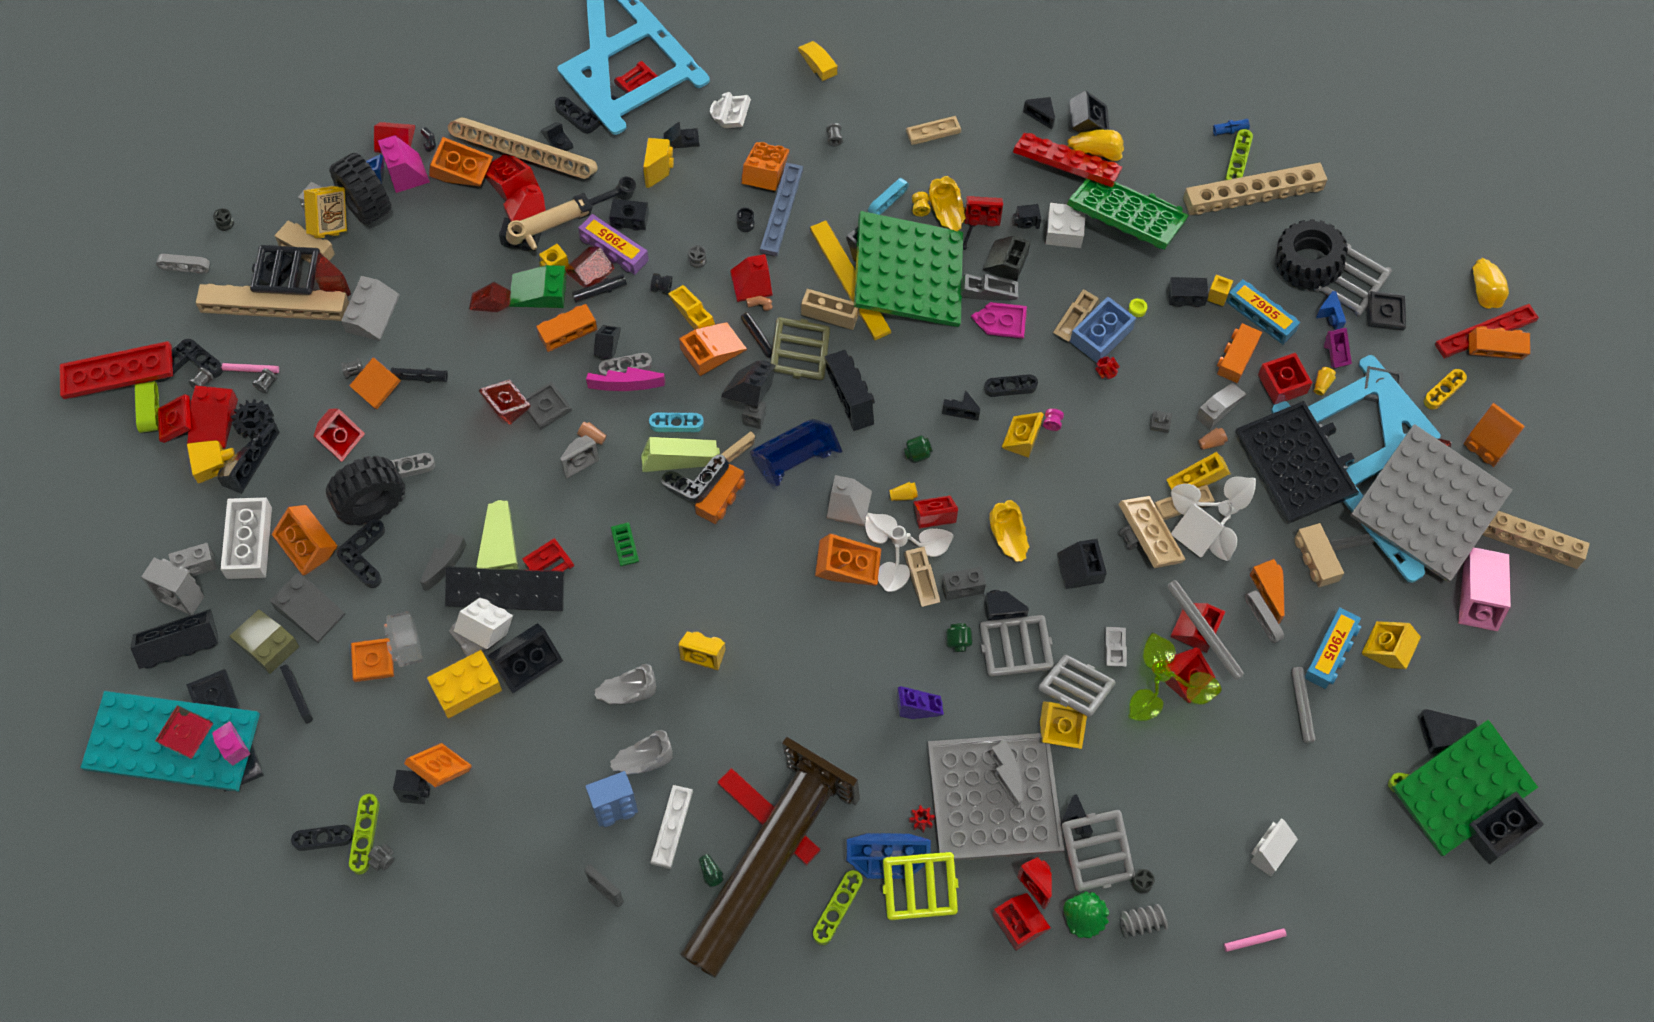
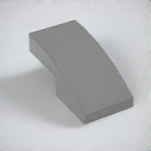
M1105 627L1106 666H1127L1126 628Z

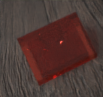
M588 247L565 267L566 273L584 288L601 282L615 269L600 247Z
M319 253L317 256L315 278L320 290L324 292L340 291L346 293V296H350L351 292L344 274L323 254Z
M510 379L479 389L480 394L492 409L509 425L531 406Z

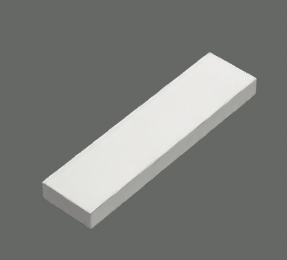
M673 785L652 855V865L671 869L693 794L692 789Z

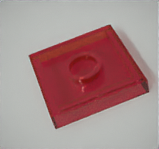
M177 705L155 741L192 759L213 723Z

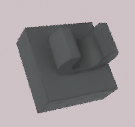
M1154 410L1150 430L1169 433L1172 413Z

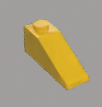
M1215 452L1166 480L1171 490L1180 484H1191L1199 488L1214 483L1231 473L1223 457Z

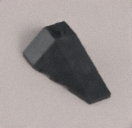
M270 423L219 470L217 478L223 487L240 494L243 493L280 433L276 423Z

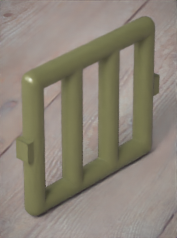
M778 317L771 356V364L776 365L775 372L793 375V378L796 379L805 377L823 380L826 369L824 356L828 352L830 327L809 323L807 319H800L799 321ZM783 325L823 332L822 341L782 334ZM781 341L821 348L820 356L781 350ZM779 357L817 363L819 364L818 372L778 365Z

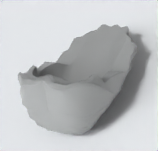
M642 664L636 669L623 673L621 676L606 679L600 687L595 689L594 695L597 700L609 705L628 704L645 700L656 692L657 686L654 671L650 665Z
M657 730L649 737L638 741L635 745L620 750L615 759L610 761V767L615 772L625 771L626 775L652 771L664 766L673 758V750L668 734L663 730Z

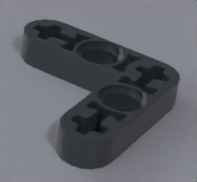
M611 95L612 100L618 99L616 96ZM559 97L555 100L557 113L581 132L586 134L592 133L603 124L591 110L586 113L567 97ZM575 112L580 114L576 118L570 116L572 113Z
M184 339L172 349V358L179 357V361L172 364L173 374L188 361L198 368L203 367L208 370L214 378L221 376L223 373L219 360L192 339ZM198 356H206L203 361H196ZM209 363H210L211 366H213L214 368L217 367V369H216V370L210 369ZM170 377L158 379L156 381L164 382L168 380Z
M719 454L709 461L695 481L674 471H668L663 474L661 482L671 492L693 503H700L728 470L729 462L725 456ZM712 476L711 480L704 482L706 477ZM687 484L684 490H680L682 485Z
M379 519L370 520L337 549V556L341 563L368 588H376L382 581L378 570L361 555L384 535L385 527ZM374 526H375V527H379V530L376 531V530H373L372 528H373ZM361 537L366 538L365 544H356L357 539ZM343 553H350L353 559L350 561V559L346 555H343ZM358 562L364 563V567L361 570H355L354 566ZM368 572L372 577H375L376 580H369L366 573Z

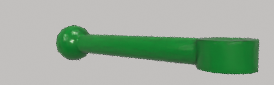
M1154 193L1149 194L1150 198L1182 212L1183 208L1181 206L1176 207L1156 197Z

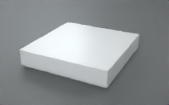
M1194 503L1171 534L1199 557H1203L1225 526Z

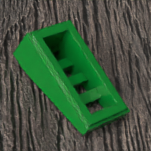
M630 523L612 526L611 532L620 567L638 563L639 558ZM629 538L628 541L618 543V541ZM631 546V548H629V549L620 550L621 548H625V547ZM631 553H633V555H634V556L622 558L623 555H627V554H631Z

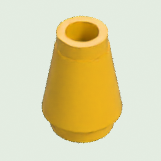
M1322 367L1318 371L1313 390L1314 393L1321 396L1325 394L1336 379V372L1333 369Z
M907 482L889 490L891 501L914 500V498L918 497L915 482Z

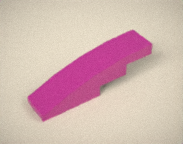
M631 367L627 368L626 373L608 370L606 376L588 373L586 378L589 389L605 391H635L665 386L664 373Z

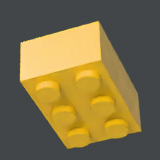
M482 650L427 677L448 719L502 691L500 683Z

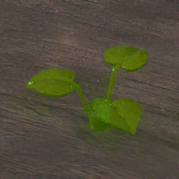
M1152 632L1145 644L1143 659L1156 676L1154 679L1155 693L1153 694L1149 689L1138 690L1131 698L1129 717L1136 721H1147L1157 717L1162 712L1164 706L1163 700L1157 697L1159 694V681L1165 682L1171 677L1184 686L1189 687L1187 696L1191 702L1198 705L1212 701L1221 693L1222 687L1213 676L1207 673L1193 674L1190 677L1189 684L1175 675L1174 672H1171L1167 664L1174 660L1176 649L1169 640Z

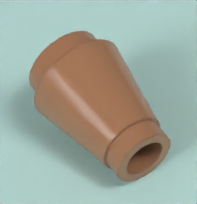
M583 422L577 433L580 437L589 436L595 443L600 445L604 443L607 437L590 422Z
M1215 428L1199 439L1198 443L1200 448L1204 450L1224 445L1228 438L1223 428Z

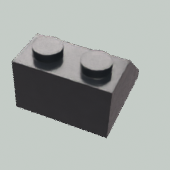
M1084 91L1070 99L1071 127L1073 130L1079 133L1093 130H1109L1106 104L1088 91Z

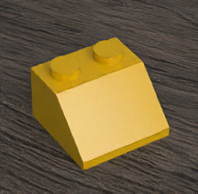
M648 138L643 166L646 188L652 187L669 176L670 168L674 167V158H672L673 147H670L668 139Z
M1376 621L1362 654L1388 668L1407 669L1421 636L1410 623Z
M687 631L679 642L680 659L719 670L726 650L725 642L717 637L709 638L699 632L691 633Z
M1043 702L1040 717L1042 742L1082 749L1087 716L1069 706L1065 707L1058 703Z

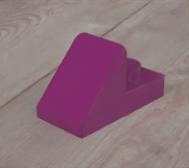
M1347 328L1328 331L1324 348L1329 349L1332 367L1337 368L1352 364Z

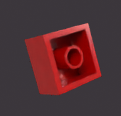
M1296 352L1263 363L1258 373L1274 405L1308 394L1312 385V381Z

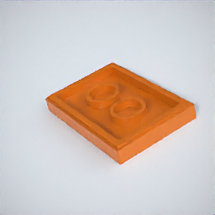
M442 743L408 757L404 763L435 788L469 772L472 767L471 764Z

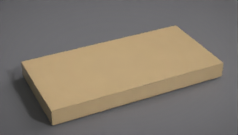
M1150 496L1122 500L1119 503L1122 512L1154 568L1179 564L1186 560Z

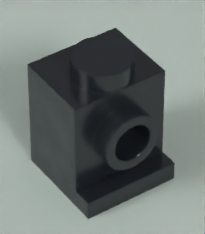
M1039 205L1017 206L1016 213L1013 214L1014 224H1017L1018 228L1035 226L1036 229H1040L1041 214Z

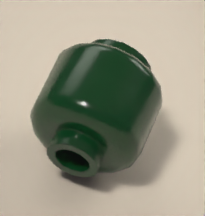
M922 435L907 440V448H904L907 459L911 458L915 463L930 458L931 452H933L928 437L925 438Z
M966 623L951 624V627L946 630L947 646L954 649V652H966V648L972 646L973 643L971 628L966 626Z

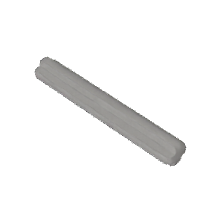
M1294 667L1292 669L1303 741L1305 743H1313L1315 741V733L1304 670L1302 667Z

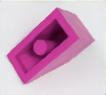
M230 721L212 733L214 742L224 759L232 766L250 755V752Z

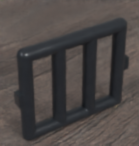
M260 245L256 263L252 265L253 277L250 290L256 293L311 295L315 277L319 274L318 261L320 249ZM265 252L276 253L269 286L259 285ZM284 253L294 254L287 287L277 286ZM302 254L312 255L306 288L295 287Z

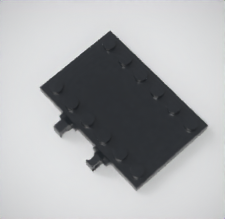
M1305 401L1236 429L1237 436L1288 524L1357 496L1359 493L1346 471L1348 466L1354 464L1355 458L1353 454L1348 453L1340 457L1335 453L1328 441V437L1336 433V426L1333 422L1325 426L1322 424L1318 425Z

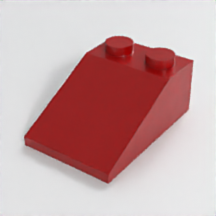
M504 154L492 161L485 175L487 181L506 201L520 187L531 184L538 186L531 167L510 154Z
M195 386L190 407L191 429L188 430L187 444L219 441L222 448L226 449L233 422L231 416L235 414L234 409H236L238 402L233 389Z

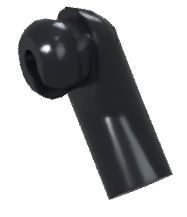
M427 127L421 129V134L427 139V142L423 146L429 152L436 148L435 137Z

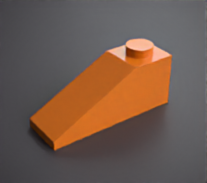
M1275 559L1254 566L1250 576L1279 624L1284 617V580L1282 567L1279 564L1277 565Z

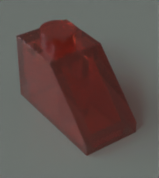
M492 282L472 293L469 309L499 312L509 307L511 291L496 282Z

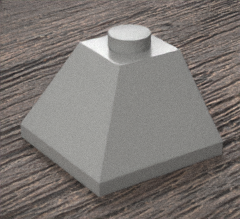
M585 435L573 440L560 458L566 479L599 461L596 443L589 436Z
M835 475L827 519L864 526L872 491L855 479Z

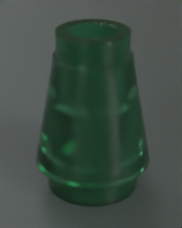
M709 854L702 856L699 862L704 882L709 887L719 885L724 880L723 872Z

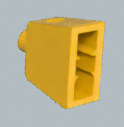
M219 441L187 444L192 474L197 483L218 476L219 470L226 464L225 461H228L235 455L233 448L223 450Z

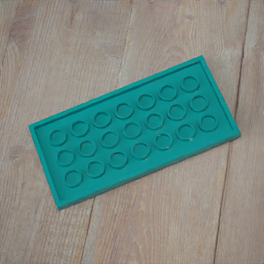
M104 691L80 768L85 771L239 792L248 756L232 766L224 759L214 742L212 733L230 721L250 752L260 713L251 710ZM179 709L180 714L184 717L192 714L212 724L192 758L160 743ZM183 724L177 725V726L175 727V729H174V732H175L178 728H180Z

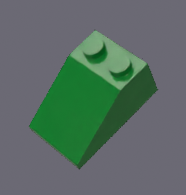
M545 265L512 274L509 307L564 308L567 283L565 266Z

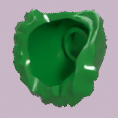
M1094 892L1080 893L1068 899L1063 906L1067 926L1070 928V932L1076 934L1078 938H1092V936L1099 935L1100 931L1106 929L1105 925L1109 922L1107 919L1109 910L1106 908L1105 901L1100 900L1099 896Z

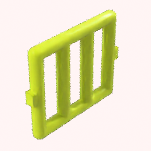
M953 853L897 856L883 859L885 884H882L883 894L886 897L887 918L889 920L957 914L956 888L959 887L958 879L955 878ZM946 861L949 907L937 908L933 862ZM925 863L928 897L927 909H916L913 864ZM904 864L907 910L895 911L892 865Z

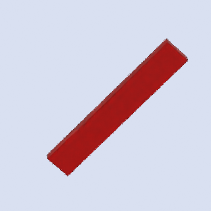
M1527 304L1438 340L1434 345L1445 359L1469 349V333L1477 327L1484 326L1487 329L1503 328L1505 331H1513L1536 322L1539 317L1531 305Z
M731 768L717 784L763 826L774 806ZM805 835L794 855L807 866L821 849Z

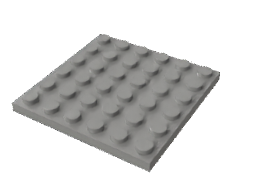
M1414 424L1350 516L1449 583L1513 489Z
M1041 733L928 741L939 853L951 852L954 855V861L1064 852L1050 743L1042 742ZM1006 740L1013 752L1021 775L1022 803L1018 809L995 777V771L998 766L990 755L992 747Z

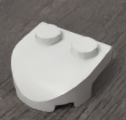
M730 92L722 94L723 98L720 100H714L710 107V114L719 126L723 128L743 127L751 100L748 95L732 96Z

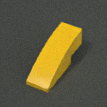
M811 41L798 47L799 52L813 73H817L822 81L837 75V64L816 42Z
M684 285L668 293L674 305L694 330L715 325L713 317L703 308L702 302Z

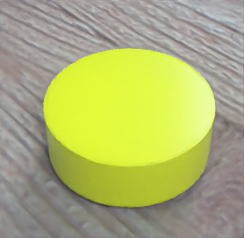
M1139 298L1133 299L1129 304V313L1134 317L1144 316L1147 311V303Z

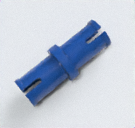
M1248 118L1238 121L1229 120L1228 123L1213 125L1215 136L1225 133L1234 134L1242 129H1250Z

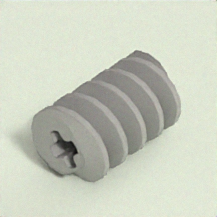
M1155 904L1153 908L1147 906L1145 910L1140 907L1137 909V912L1131 909L1129 914L1127 911H1122L1121 928L1126 939L1128 932L1135 937L1136 930L1139 931L1140 935H1143L1144 928L1147 929L1149 934L1152 933L1153 926L1157 932L1160 931V925H1163L1165 930L1168 929L1166 915L1159 904Z

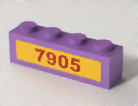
M593 214L578 228L582 242L590 244L598 253H603L610 261L621 265L626 272L630 271L635 275L649 261L646 249Z

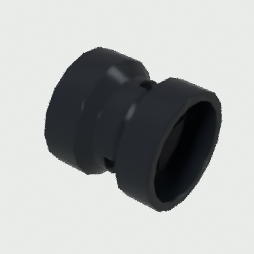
M746 207L739 209L736 214L737 227L742 232H750L755 225L754 212Z
M654 273L651 280V291L657 292L660 289L663 293H670L673 277L669 275L661 277L660 274Z

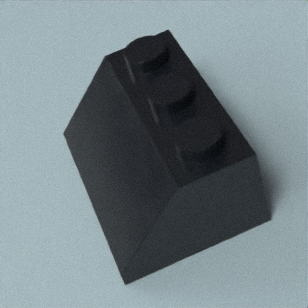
M757 360L739 370L723 391L721 397L758 407L772 386L776 365L766 360Z
M538 623L487 655L512 693H515L563 661L546 630Z
M1516 791L1470 823L1469 828L1477 850L1489 864H1492L1538 831L1544 823Z

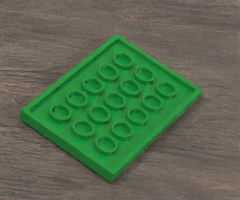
M1090 179L1084 181L1067 203L1068 206L1076 211L1088 214L1091 218L1099 219L1108 226H1114L1124 233L1136 236L1139 240L1149 242L1156 248L1164 250L1185 224L1189 216L1115 182L1113 187Z
M1488 719L1391 788L1440 856H1445L1472 836L1469 828L1470 823L1517 791L1522 798H1525L1536 790L1538 786Z

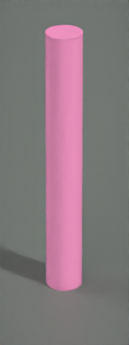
M222 364L223 371L262 372L266 368L273 373H279V366Z
M1283 928L1225 943L1224 949L1226 952L1283 938L1286 937V931Z

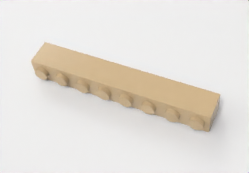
M200 284L196 305L201 313L341 321L349 301L346 293L340 291L324 292L316 290L311 295L256 293L250 290V286Z

